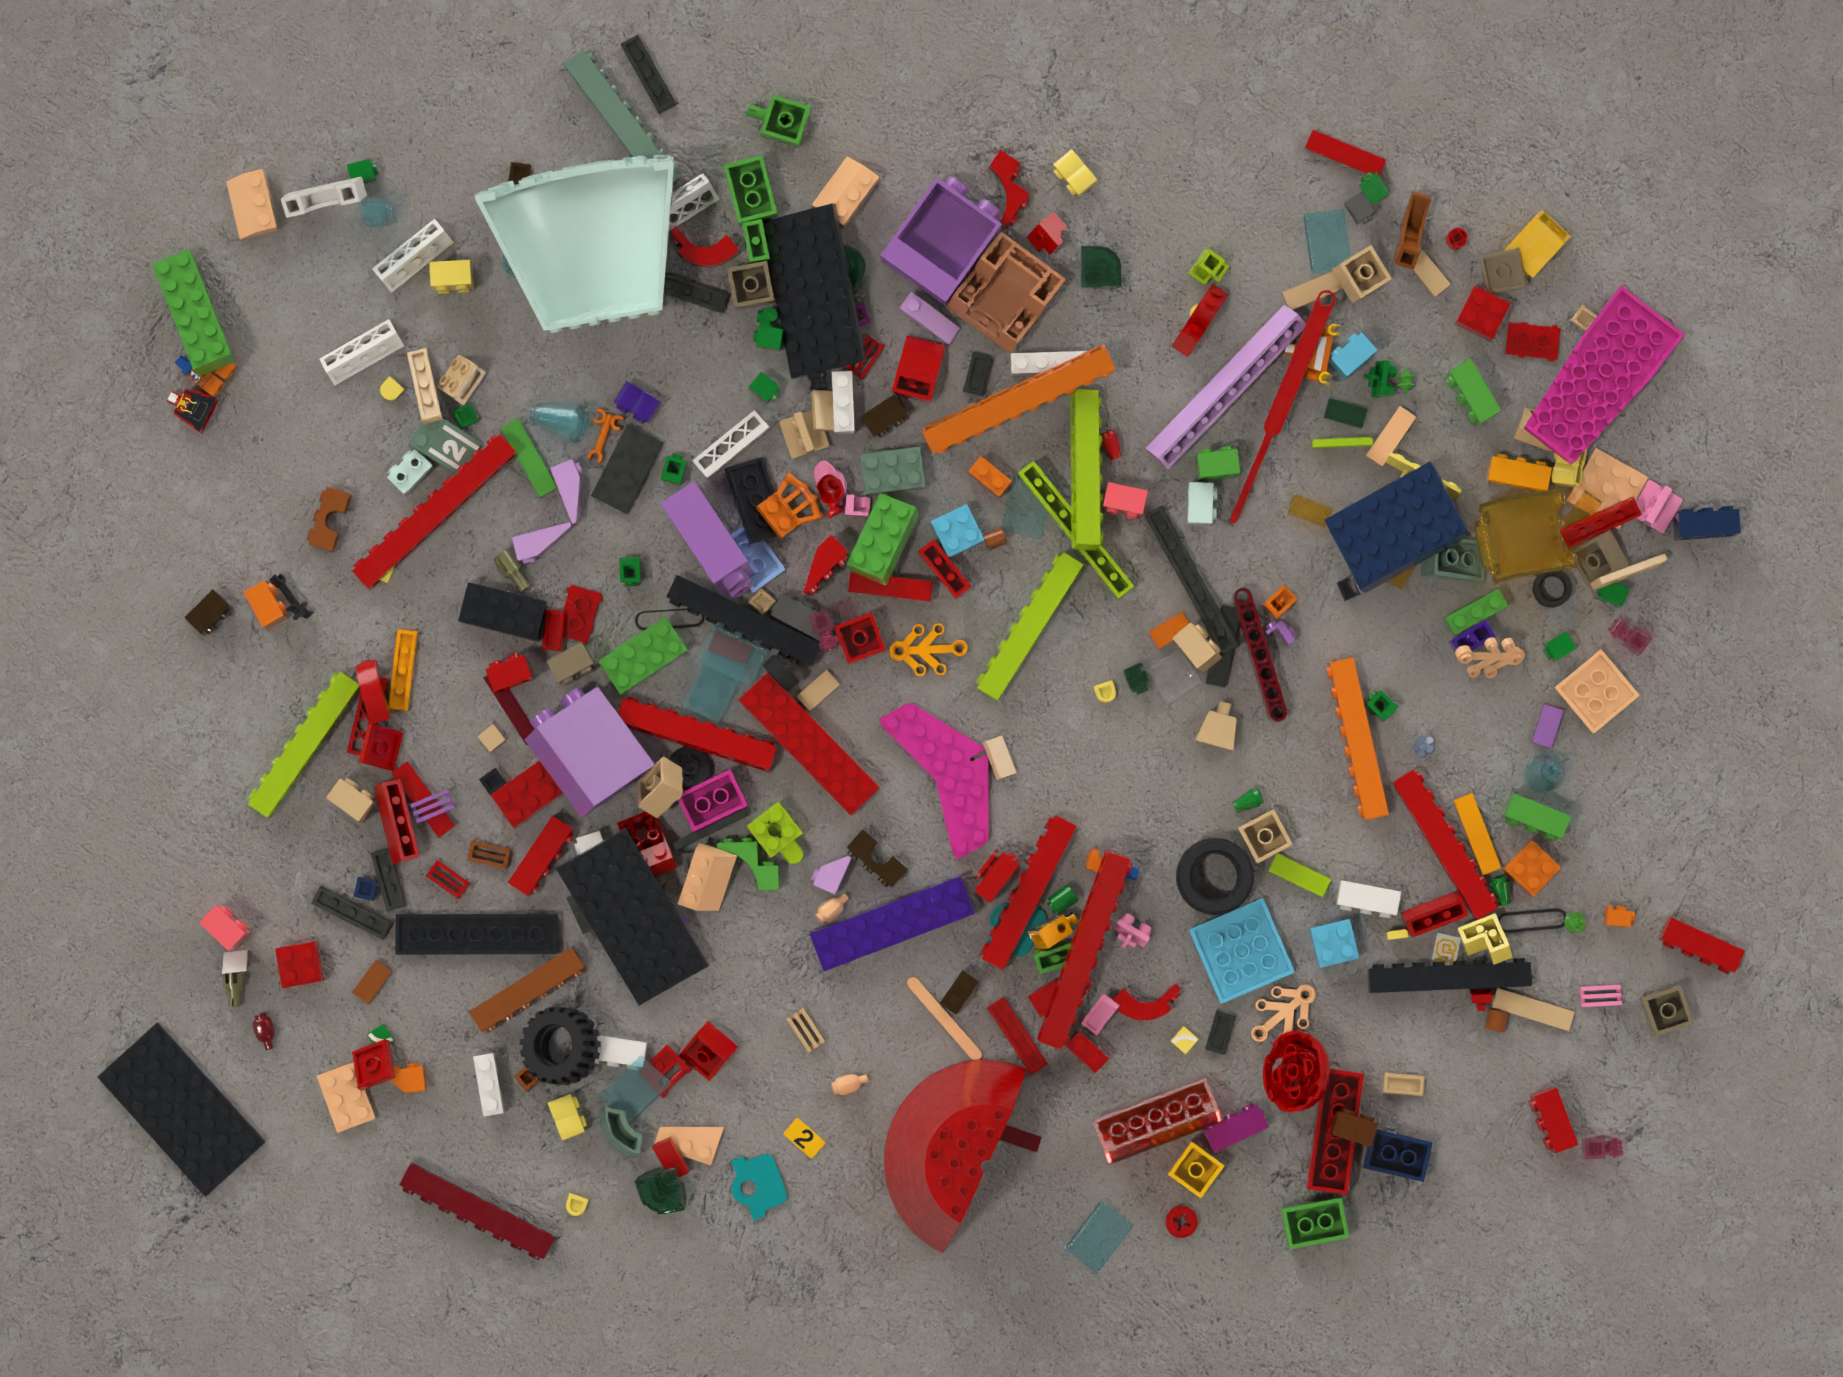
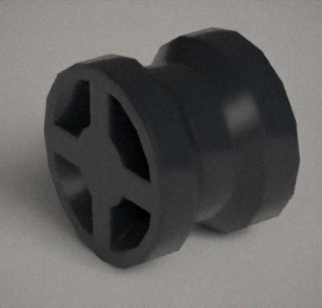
M826 371L807 375L808 380L811 382L810 391L830 388L829 383L826 382Z

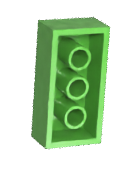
M880 493L846 564L849 570L887 586L919 518L920 513L917 508Z
M665 616L598 662L622 696L689 651Z

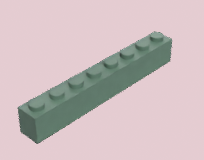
M582 50L564 63L567 71L632 157L645 155L647 159H654V155L667 156L662 148L659 150L654 145L656 140L651 133L648 132L646 134L642 129L644 124L639 117L636 116L634 118L630 113L632 108L627 101L624 100L622 102L618 97L620 92L615 85L610 86L606 81L608 76L603 69L598 70L594 65L596 60L590 52L586 54ZM675 165L673 185L680 181L679 177L677 176L680 174V172L675 167Z

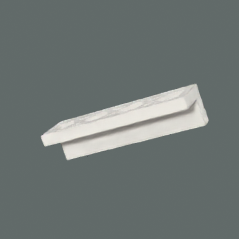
M703 173L672 192L670 214L676 213L677 217L674 221L670 222L669 231L719 200L712 185ZM709 190L712 197L707 200H701L702 194ZM689 202L694 203L693 209L689 211L684 210L686 204Z
M434 219L372 268V270L392 293L454 242ZM436 227L437 230L429 235V232ZM419 241H420V244H419V245H417L416 247H413V245H414L416 242H419ZM401 254H404V257H402L400 260H397ZM389 266V268L384 273H380L381 270Z
M388 319L320 358V361L335 386L404 347V344ZM387 328H390V331L386 332L385 334H381L382 331H384ZM371 339L369 343L363 344L364 341ZM350 349H354L350 354H346ZM336 359L334 363L329 366L327 365L329 361Z
M754 410L697 456L693 462L703 475L709 479L770 430V427ZM755 417L760 425L754 430H748V421ZM735 431L744 432V438L738 443L731 442L732 434ZM719 444H728L727 452L723 455H716V447ZM705 456L713 457L712 464L706 469L699 463Z

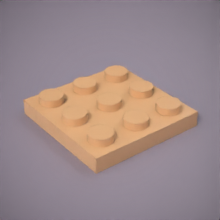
M1595 448L1583 469L1579 488L1573 487L1566 501L1593 515L1633 496L1636 501L1649 477ZM1622 525L1615 527V529L1620 530Z
M1601 649L1554 687L1592 734L1597 732L1640 696Z

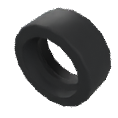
M1549 569L1543 571L1535 578L1532 592L1539 604L1554 608L1561 606L1569 599L1572 592V584L1570 578L1564 572L1558 569ZM1556 577L1562 581L1564 592L1560 598L1548 600L1541 594L1540 586L1545 578Z
M774 654L762 664L766 671L787 692L799 682L795 675Z

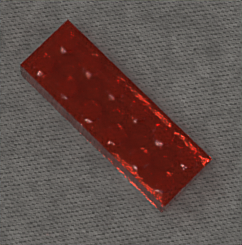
M1203 1078L1095 1119L1092 1122L1108 1164L1111 1165L1223 1121L1207 1079Z

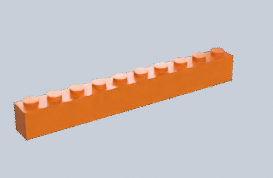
M1102 344L922 427V433L932 454L936 452L938 454L943 453L949 449V446L953 444L960 445L967 441L966 438L970 436H980L986 429L990 427L997 428L1003 424V421L1009 418L1014 420L1020 417L1022 412L1027 410L1029 412L1034 411L1040 407V404L1046 401L1051 403L1057 400L1059 395L1064 393L1066 395L1071 394L1081 385L1088 386L1098 377L1102 376V378L1111 375L1116 370L1114 362L1105 344Z

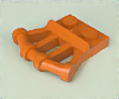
M790 471L784 477L777 491L756 507L779 539L801 524L824 518L823 512H820L818 497L811 493L807 483H803L795 478ZM788 483L798 488L785 499L782 498L781 494ZM802 493L807 500L792 510L787 503ZM810 504L813 515L798 519L796 514Z

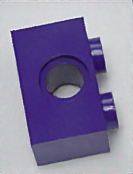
M1483 620L1450 640L1449 644L1454 652L1459 647L1465 645L1469 646L1471 651L1483 645L1488 638H1495L1496 636L1487 621Z

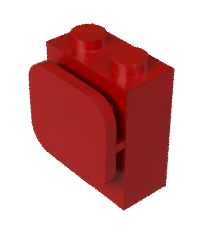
M995 850L974 877L978 880L980 876H983V880L974 892L988 903H991L1020 865L1017 863L1019 858L1011 852H1008V854L1003 852L1000 858H996L999 851Z

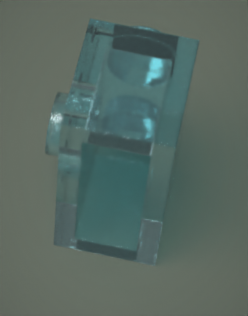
M361 200V221L365 226H372V228L390 226V220H393V209L386 200Z

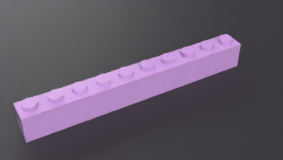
M1284 304L1145 448L1151 456L1166 469H1169L1303 331L1306 323L1302 318Z

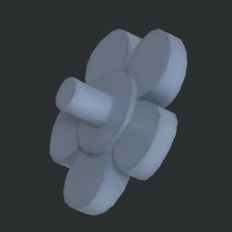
M1424 736L1418 737V743L1414 744L1413 750L1418 752L1420 758H1425L1427 753L1432 754L1435 750L1432 746L1434 739L1430 736L1427 738Z

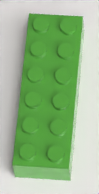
M190 249L152 264L192 368L197 376H202L235 362L207 287Z

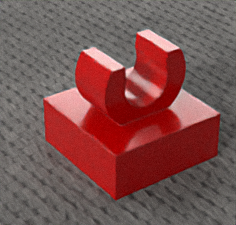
M1490 988L1470 989V999L1472 1003H1476L1477 1011H1486V1003H1492Z

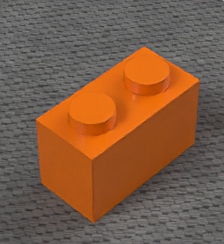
M982 456L979 457L968 471L971 477L997 498H1000L1012 483L1008 477Z

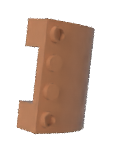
M1001 232L981 256L974 270L954 293L946 307L1011 354L1036 323L1066 279Z

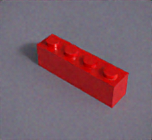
M401 780L383 782L374 786L392 864L395 865L419 858L420 855Z
M552 815L507 883L527 896H530V894L535 895L541 886L538 882L542 877H547L552 869L549 867L553 860L557 861L563 853L560 849L564 843L568 845L574 836L572 831L574 829Z
M1668 917L1659 937V940L1663 941V946L1672 950L1674 947L1681 949V954L1690 958L1694 955L1700 958V963L1710 966L1712 963L1718 966V971L1727 975L1730 972L1736 973L1745 952L1741 948L1672 917Z

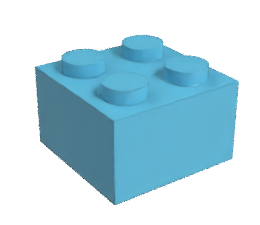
M1362 332L1359 335L1354 333L1346 340L1344 348L1339 346L1329 356L1331 359L1328 364L1343 381L1377 352V349Z
M967 504L931 521L935 534L949 559L985 541Z
M1350 919L1309 928L1318 968L1359 959Z

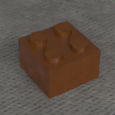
M1344 1108L1341 1109V1112L1336 1110L1329 1134L1372 1147L1378 1123L1374 1122L1375 1118L1363 1114L1359 1118L1354 1116V1111Z

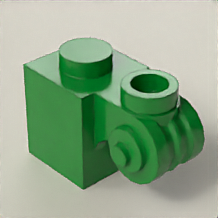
M768 307L762 311L758 310L756 322H760L759 330H755L753 342H756L757 348L780 351L783 329L771 326V323L776 322L778 319L777 311L774 308Z

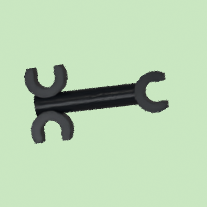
M274 574L269 579L276 588L280 589L290 603L286 610L294 613L293 620H297L300 617L308 619L314 613L306 609L307 602H303L300 605L285 584L286 579L282 574L278 576Z

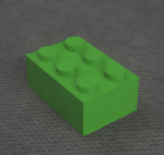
M762 155L723 165L739 227L743 226L742 223L759 219L763 221L778 217Z
M1471 359L1446 374L1447 379L1445 381L1451 390H1455L1457 394L1455 398L1460 407H1465L1467 411L1465 415L1471 425L1474 423L1477 427L1501 412Z
M1515 793L1509 796L1501 816L1505 818V823L1515 827L1522 825L1524 826L1523 830L1532 834L1542 833V838L1552 842L1563 838L1571 818L1570 815Z
M1340 1196L1280 1208L1288 1249L1349 1238L1342 1198Z

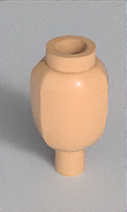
M843 893L839 898L832 897L818 907V913L815 915L822 924L835 920L842 913L843 904L849 900L847 895Z
M855 1074L843 1075L831 1083V1088L834 1095H847L857 1091L861 1084L867 1083L868 1078L866 1074L859 1077Z

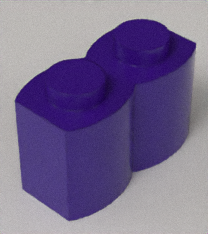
M627 381L614 400V403L617 404L616 409L624 414L627 411L634 415L633 419L641 424L644 422L649 424L661 405L659 400Z

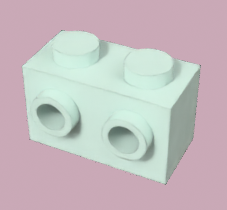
M416 449L406 452L402 457L403 461L400 465L395 464L388 471L390 475L387 478L406 496L434 468Z
M1189 482L1187 524L1211 525L1212 520H1216V508H1213V500H1217V488H1213L1214 483Z

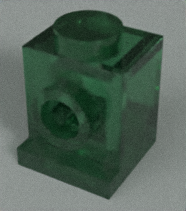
M1142 662L1122 671L1131 693L1136 692L1137 695L1149 691L1146 684L1149 682L1145 670L1142 672L1140 670L1143 667Z

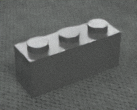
M787 593V595L782 594L771 616L825 645L836 624L833 621L834 617L826 612H823L821 615L815 611L816 607L807 602L804 605L797 602L798 598L790 593Z

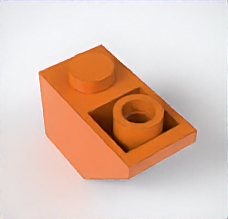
M419 1063L407 1064V1068L399 1069V1065L394 1066L395 1078L389 1081L403 1092L427 1090L424 1066H419Z

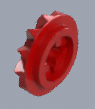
M1176 1206L1166 1215L1165 1225L1168 1232L1174 1237L1186 1238L1195 1232L1198 1219L1191 1208ZM1185 1213L1184 1220L1190 1225H1182L1178 1230V1223L1173 1218L1180 1219Z

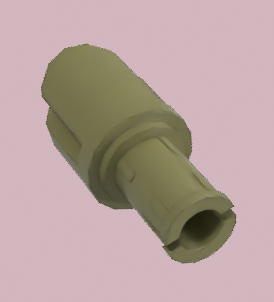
M503 549L494 558V563L503 576L511 579L521 593L531 585L520 572L522 567L511 551Z
M243 971L223 974V987L228 989V1007L241 1006L240 989L244 986Z

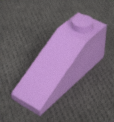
M910 292L899 308L901 313L948 345H950L960 330L957 325L912 292Z
M573 459L550 469L574 526L578 521L581 487L580 474L583 472L579 463H574Z
M571 522L512 537L517 560L519 562L523 561V564L535 562L534 558L541 556L573 528Z

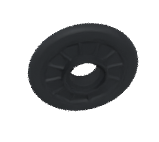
M681 747L669 758L670 761L682 767V788L690 789L707 781L711 775V760L705 752L689 747ZM690 762L696 768L693 772H687L684 770V765Z

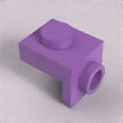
M1274 620L1266 626L1268 629L1264 632L1266 636L1277 630L1287 646L1295 641L1294 636L1296 634L1290 626L1286 627L1283 621L1278 623Z

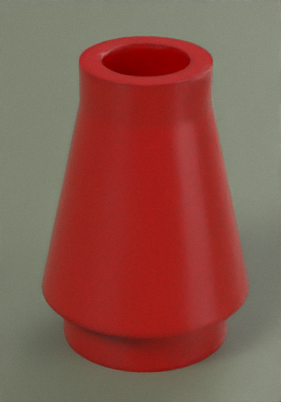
M1114 429L1101 433V445L1110 459L1115 460L1122 457L1118 434L1115 433Z

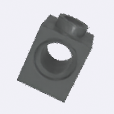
M1363 191L1345 202V208L1357 225L1361 222L1364 225L1373 219L1372 215L1375 213V210Z

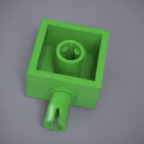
M772 95L767 109L749 104L746 116L763 121L760 132L761 137L800 148L811 113V106ZM789 118L790 123H787L786 126L783 125L781 120Z

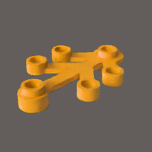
M936 623L932 631L918 646H910L917 636L924 634V627L921 624H916L913 626L912 632L903 641H896L890 646L889 654L895 661H905L914 670V673L921 677L925 675L926 667L918 664L910 656L918 654L934 669L937 675L942 676L946 673V666L939 663L930 654L953 653L956 656H963L966 654L968 647L963 640H957L952 645L929 646L937 636L944 633V626L941 623ZM918 626L922 628L920 634H916L914 631ZM941 626L942 632L936 633L935 627ZM957 645L963 646L962 652L956 651ZM896 648H902L903 653L897 655L895 653ZM943 666L944 672L938 673L936 668ZM918 667L924 668V672L922 674H918L916 672V669Z

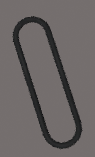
M688 608L643 611L635 617V624L639 629L646 630L649 627H641L638 624V617L642 613L681 611ZM702 615L701 621H700L699 623H697V624L674 625V626H672V627H673V628L697 627V626H700V625L704 622L705 616Z
M1555 908V909H1543V910H1531V911H1519V912H1508V913H1503V914H1501V915L1499 916V918H1498V921H1499V923H1500L1501 918L1504 917V916H1508V915H1520V914H1532V913H1544V912H1556V911H1557V912H1561V913L1564 915V920H1565L1566 913H1565L1563 910L1557 909V908ZM1563 921V923H1562L1561 925H1558V926H1546V927H1534V928H1522V929H1510V930H1506V929H1503V928H1502V930H1503V932L1511 933V932L1535 931V930H1546V929H1558V928H1562L1565 924H1564V921Z

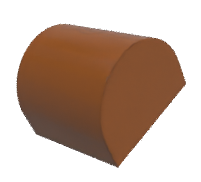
M1001 527L982 534L989 551L1007 543Z
M1488 1009L1484 1029L1505 1033L1508 1013Z
M524 1067L514 1077L524 1090L528 1092L541 1081L529 1073L530 1068Z

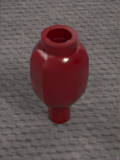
M266 1013L255 1015L253 1029L256 1038L264 1043L265 1050L273 1049L271 1040L274 1038V1027L271 1018Z

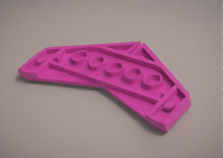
M907 703L880 718L879 721L882 727L935 779L951 849L956 860L985 845L988 841V756L985 754L972 762L970 760L973 756L984 751L985 748L912 703Z

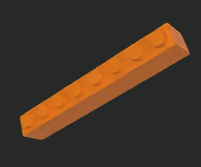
M1354 657L1328 663L1329 667L1326 668L1328 680L1332 679L1333 687H1330L1332 698L1337 700L1338 706L1335 707L1337 719L1341 718L1342 726L1339 727L1341 738L1346 740L1347 746H1344L1346 758H1350L1351 762L1348 770L1350 778L1354 777L1355 785L1352 787L1355 798L1358 797L1360 805H1357L1359 817H1363V820L1387 816L1389 812Z

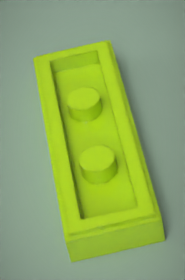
M1372 437L1313 439L1311 441V449L1373 446Z
M1276 853L1268 872L1322 898L1331 882L1330 878Z

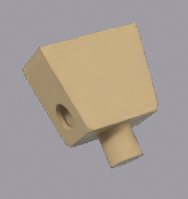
M1220 701L1217 712L1208 711L1195 741L1233 751L1237 718L1228 716L1231 704Z

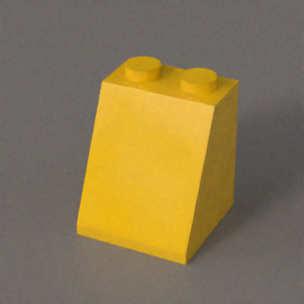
M1541 210L1504 250L1519 247L1524 273L1526 276L1533 278L1567 242L1571 235Z

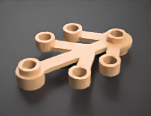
M1494 637L1488 638L1484 642L1487 650L1491 652H1472L1467 645L1461 646L1455 651L1458 661L1462 664H1467L1472 660H1483L1467 668L1471 678L1477 677L1483 668L1486 677L1492 678L1496 676L1498 669L1508 664H1520L1525 657L1524 651L1519 647H1515L1512 638H1506L1501 642L1506 653L1500 652Z
M1307 984L1299 986L1297 990L1274 986L1271 989V995L1274 998L1287 996L1294 997V999L1290 1003L1267 1002L1264 999L1257 1000L1255 1003L1257 1010L1264 1011L1267 1009L1278 1010L1279 1012L1264 1025L1255 1026L1251 1031V1036L1255 1041H1264L1268 1036L1267 1032L1283 1018H1285V1025L1282 1034L1292 1031L1294 1009L1300 1004V1018L1297 1020V1026L1300 1029H1306L1309 1026V1004L1316 997L1314 988ZM1275 988L1280 989L1281 993L1279 996L1273 994ZM1303 991L1309 992L1308 998L1302 997ZM1260 1001H1263L1265 1003V1007L1263 1009H1260L1258 1007V1003ZM1301 1019L1306 1020L1307 1024L1305 1027L1299 1025ZM1257 1030H1262L1263 1035L1261 1037L1255 1035Z

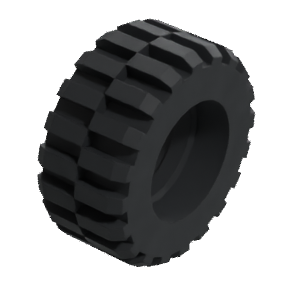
M549 1007L545 1008L544 1011L537 1012L535 1014L536 1018H530L527 1022L529 1026L528 1028L524 1027L522 1031L524 1038L520 1039V1045H523V1050H520L521 1057L525 1058L523 1061L525 1068H530L529 1073L532 1076L537 1077V1080L541 1082H547V1084L570 1085L571 1083L580 1082L581 1078H586L590 1074L588 1070L595 1068V1059H599L600 1056L598 1047H601V1041L597 1040L599 1032L593 1028L595 1026L594 1022L588 1019L585 1013L573 1008ZM564 1027L570 1034L572 1049L568 1059L561 1065H557L550 1056L549 1041L552 1034L558 1028Z

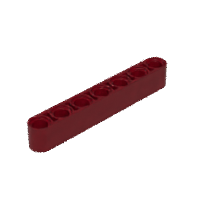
M1240 588L1233 593L1232 601L1267 716L1273 722H1280L1286 718L1287 708L1252 593L1247 588ZM1239 592H1244L1247 595L1245 603L1238 601L1237 595ZM1245 611L1252 613L1253 619L1251 622H1246L1243 619ZM1251 630L1258 632L1259 638L1257 641L1250 640L1249 632ZM1258 649L1262 650L1265 654L1262 661L1255 658V652ZM1262 669L1270 671V678L1268 680H1264L1261 677ZM1269 688H1273L1276 691L1274 699H1269L1266 695ZM1275 707L1280 708L1282 711V716L1279 719L1272 715Z

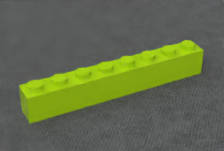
M1076 388V391L1070 394L1072 549L1096 550L1103 542V533L1100 532V525L1103 522V514L1100 513L1103 495L1100 493V486L1102 485V474H1100L1102 455H1099V447L1102 444V436L1099 435V428L1102 424V418L1099 416V409L1101 408L1099 390Z
M1033 460L1018 472L1017 476L1072 543L1071 507ZM1101 544L1096 550L1077 549L1117 600L1134 588V585Z
M1064 552L1061 556L1059 554L1056 555L1051 563L1054 566L1051 572L1046 571L1040 580L1043 582L1041 588H1035L1031 594L1030 599H1032L1029 607L1027 605L1023 607L1019 613L1022 618L1018 624L1014 622L1008 631L1011 633L1008 640H1002L997 648L1000 650L997 657L992 656L986 665L989 667V670L986 674L981 673L976 681L978 684L977 689L995 701L999 700L1083 567L1082 563Z
M341 671L331 677L329 680L331 685L327 691L323 690L317 698L319 700L318 704L308 710L305 715L308 718L304 724L300 723L294 731L295 737L292 741L289 739L282 748L284 752L281 757L277 756L271 764L273 768L269 774L266 772L259 781L261 785L258 790L254 789L250 793L248 805L265 817L270 818L360 690L359 684Z

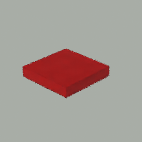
M368 723L358 762L394 771L403 732Z
M384 1039L352 1052L358 1090L363 1091L395 1078L389 1040Z

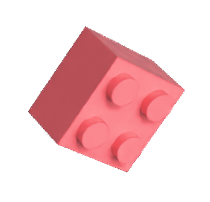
M1108 482L1102 510H1106L1105 514L1117 516L1118 513L1125 514L1127 519L1137 520L1138 517L1141 518L1143 515L1148 491Z
M215 905L199 924L228 951H234L250 934L247 930L249 926L241 919L236 920L232 916L234 912L226 905Z

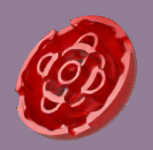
M1301 1031L1286 1032L1272 1043L1273 1048L1270 1054L1265 1057L1263 1084L1268 1098L1280 1110L1301 1112L1313 1107L1325 1094L1330 1081V1060L1324 1046L1314 1036ZM1283 1057L1281 1065H1278V1068L1272 1072L1273 1064L1278 1058Z

